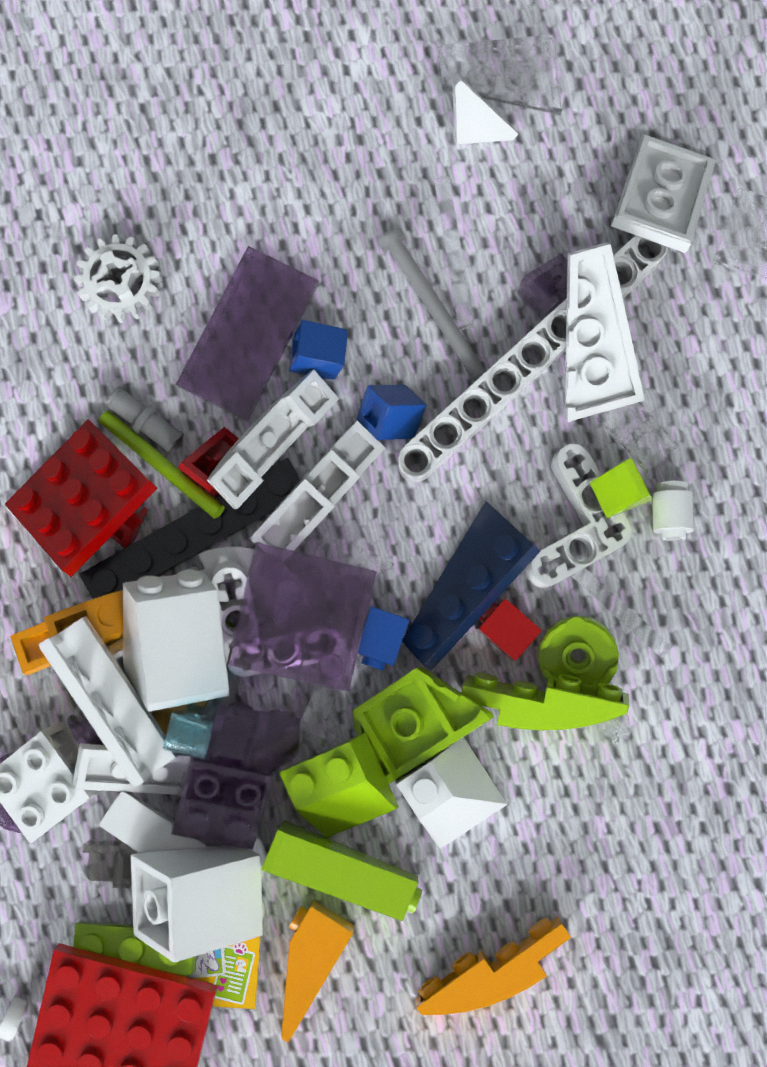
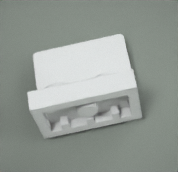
M63 721L40 731L0 764V803L26 839L31 843L40 838L79 806L102 792L101 790L75 789L72 784L79 742Z

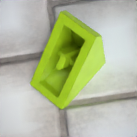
M632 458L623 461L590 482L606 518L652 501V497Z

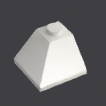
M464 737L396 780L397 787L440 849L507 805L505 799Z

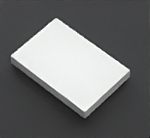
M642 134L611 227L687 253L694 236L716 160Z

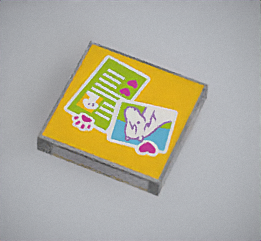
M262 925L263 936L197 955L196 972L185 977L218 985L213 1009L258 1011L264 925Z

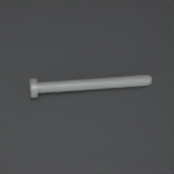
M401 228L390 231L378 241V245L383 252L388 250L391 252L471 378L476 381L486 370L402 242L406 236Z

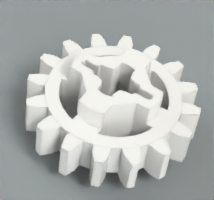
M117 234L112 236L111 244L108 245L101 238L97 239L99 249L94 251L86 247L84 251L89 259L87 262L77 261L76 263L79 269L83 271V274L74 276V281L77 285L83 287L77 292L78 296L82 301L89 300L86 307L92 313L100 309V316L106 321L110 319L112 313L115 314L120 323H124L126 313L129 312L135 319L140 318L138 308L143 306L151 310L153 307L148 301L149 296H160V291L153 285V283L163 281L160 272L154 271L159 266L155 256L148 257L150 250L145 244L137 248V242L131 236L128 237L125 244H122ZM124 255L129 256L131 258L128 260H123L117 258L116 256ZM121 272L123 282L116 285L114 274ZM143 281L140 290L135 295L134 293L138 285V282ZM114 296L119 298L121 302H109L102 299V297Z

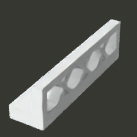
M86 616L38 645L133 788L144 783L152 773L178 756V753L152 714L148 712L140 696Z

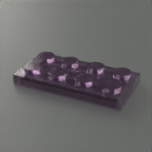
M248 246L176 385L248 422L319 285V281Z

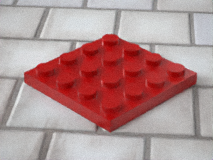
M58 943L53 951L27 1067H198L218 985Z

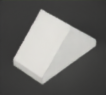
M457 74L452 80L454 134L457 144L514 140L518 135L514 126Z

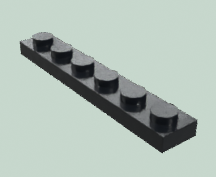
M287 457L271 466L261 477L264 481L238 509H233L219 495L215 499L225 509L218 518H212L201 507H198L81 572L79 575L92 599L123 590L124 582L137 581L144 576L159 577L271 514L301 481L289 458Z

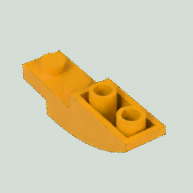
M123 590L43 617L45 622L11 635L10 638L22 673L28 676L50 667L51 664L38 645L85 616L106 646L123 638Z
M545 917L529 928L528 933L530 936L518 945L512 941L500 948L494 955L497 960L492 964L482 951L475 956L472 952H467L451 965L454 971L440 980L438 976H434L420 986L418 989L420 995L415 998L416 1008L421 1015H447L468 1012L504 1001L547 977L539 961L568 941L571 936L558 917L551 921L548 917Z

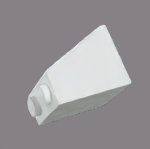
M183 570L176 575L163 577L144 576L137 581L123 583V668L148 712L229 696L218 594L216 587L204 571Z
M240 844L132 854L131 875L134 936L174 963L263 936L262 919L265 914L261 889V879L264 871L261 870L263 866L261 855Z

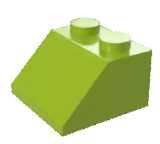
M366 732L298 761L279 772L295 810L326 838L399 808Z

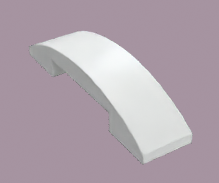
M315 370L309 371L247 429L221 459L207 481L233 509H238L264 481L261 477L307 427L316 425L339 398Z

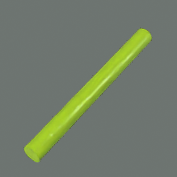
M107 410L100 416L99 423L212 518L216 519L222 514L225 507L112 412Z

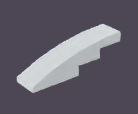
M355 421L249 539L280 566L335 507L334 505L361 477L360 475L381 454L385 447L358 421Z
M123 790L98 824L139 853L216 846L201 834L192 832L162 810L156 811L131 792H124Z

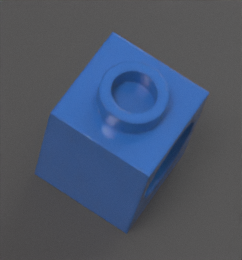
M371 606L355 653L363 655L361 663L384 671L386 664L394 666L409 619Z

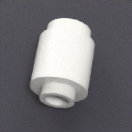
M685 481L657 483L656 492L652 494L653 532L661 534L662 540L665 541L685 540L686 533L694 531L693 492L689 491L688 482Z

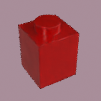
M506 598L502 599L499 604L494 602L479 618L482 623L477 628L484 637L512 661H516L542 631Z

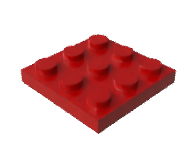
M87 419L28 481L16 491L5 505L64 573L72 577L157 490V487Z

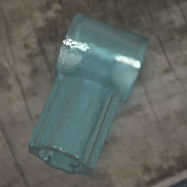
M187 704L182 710L175 711V713L172 712L163 750L205 759L214 722L209 721V718L204 715L202 707L195 704Z

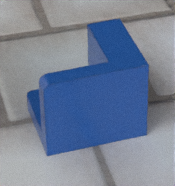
M302 320L292 338L289 372L306 375L309 371L315 370L322 379L335 380L345 365L348 331L339 327Z
M368 385L356 420L377 440L412 439L416 436L427 404L406 385Z

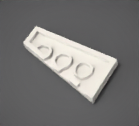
M608 242L568 253L565 419L567 422L645 401L612 247Z

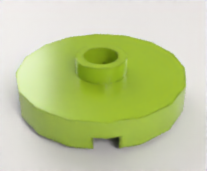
M579 615L562 618L551 625L540 640L538 660L541 674L547 682L549 677L557 678L558 675L565 674L581 679V684L598 687L599 683L609 684L617 672L619 651L616 639L604 624L594 618ZM574 649L584 650L586 653L585 658L580 661L574 660L571 657V652Z

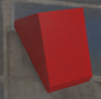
M223 427L184 459L178 468L216 498L220 494L207 479L239 438Z

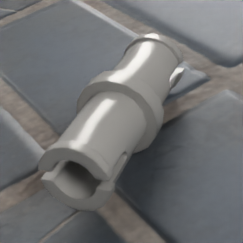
M118 386L112 392L105 403L107 408L112 409L132 424L133 431L137 434L144 433L168 453L173 451L184 436L182 431L177 430L157 415L158 410L152 405L145 406L121 386Z

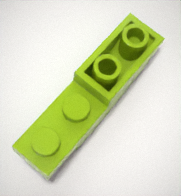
M475 673L474 676H466L461 693L481 706L499 709L497 725L516 729L544 731L587 727L625 715L629 710V694L623 693L622 688L608 683H599L598 687L581 684V679L565 674H560L557 678L549 677L546 692L538 690V686L529 682L516 681L512 685L498 682L496 676L488 673Z

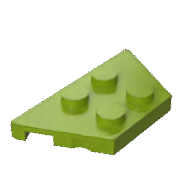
M422 667L415 668L352 710L354 730L358 735L366 732L389 785L494 718L491 711Z

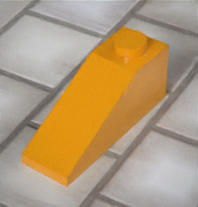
M314 900L308 909L300 906L288 926L294 932L289 942L281 1039L288 1043L354 933V925Z

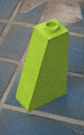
M286 820L278 828L261 869L267 873L400 921L404 920L407 911L415 912L423 891L417 888L419 883L418 876Z

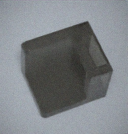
M90 839L83 843L82 852L89 853L88 879L90 881L113 882V888H130L132 886L131 855L138 853L121 840Z

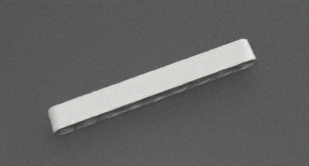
M635 235L613 255L616 270L622 272L627 278V283L620 285L622 298L626 297L657 268L667 254V246ZM647 245L651 247L655 252V258L643 257L638 251V246ZM567 298L402 448L398 457V468L402 477L411 482H421L428 478L566 351V338L554 335L551 325L558 322L566 325ZM530 348L537 350L542 357V362L535 365L528 364L522 357V351ZM497 375H507L511 378L514 387L509 391H500L495 388L492 379ZM469 401H477L484 407L485 414L480 418H471L466 415L463 406ZM440 427H448L454 431L456 440L450 445H442L434 438V432ZM414 453L421 454L427 461L426 468L421 472L410 471L404 463L407 456Z

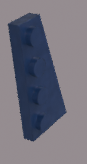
M485 501L402 642L423 666L432 671L539 554L540 550L492 505Z

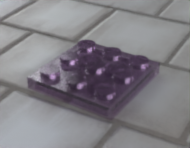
M256 542L227 665L349 692L377 571Z

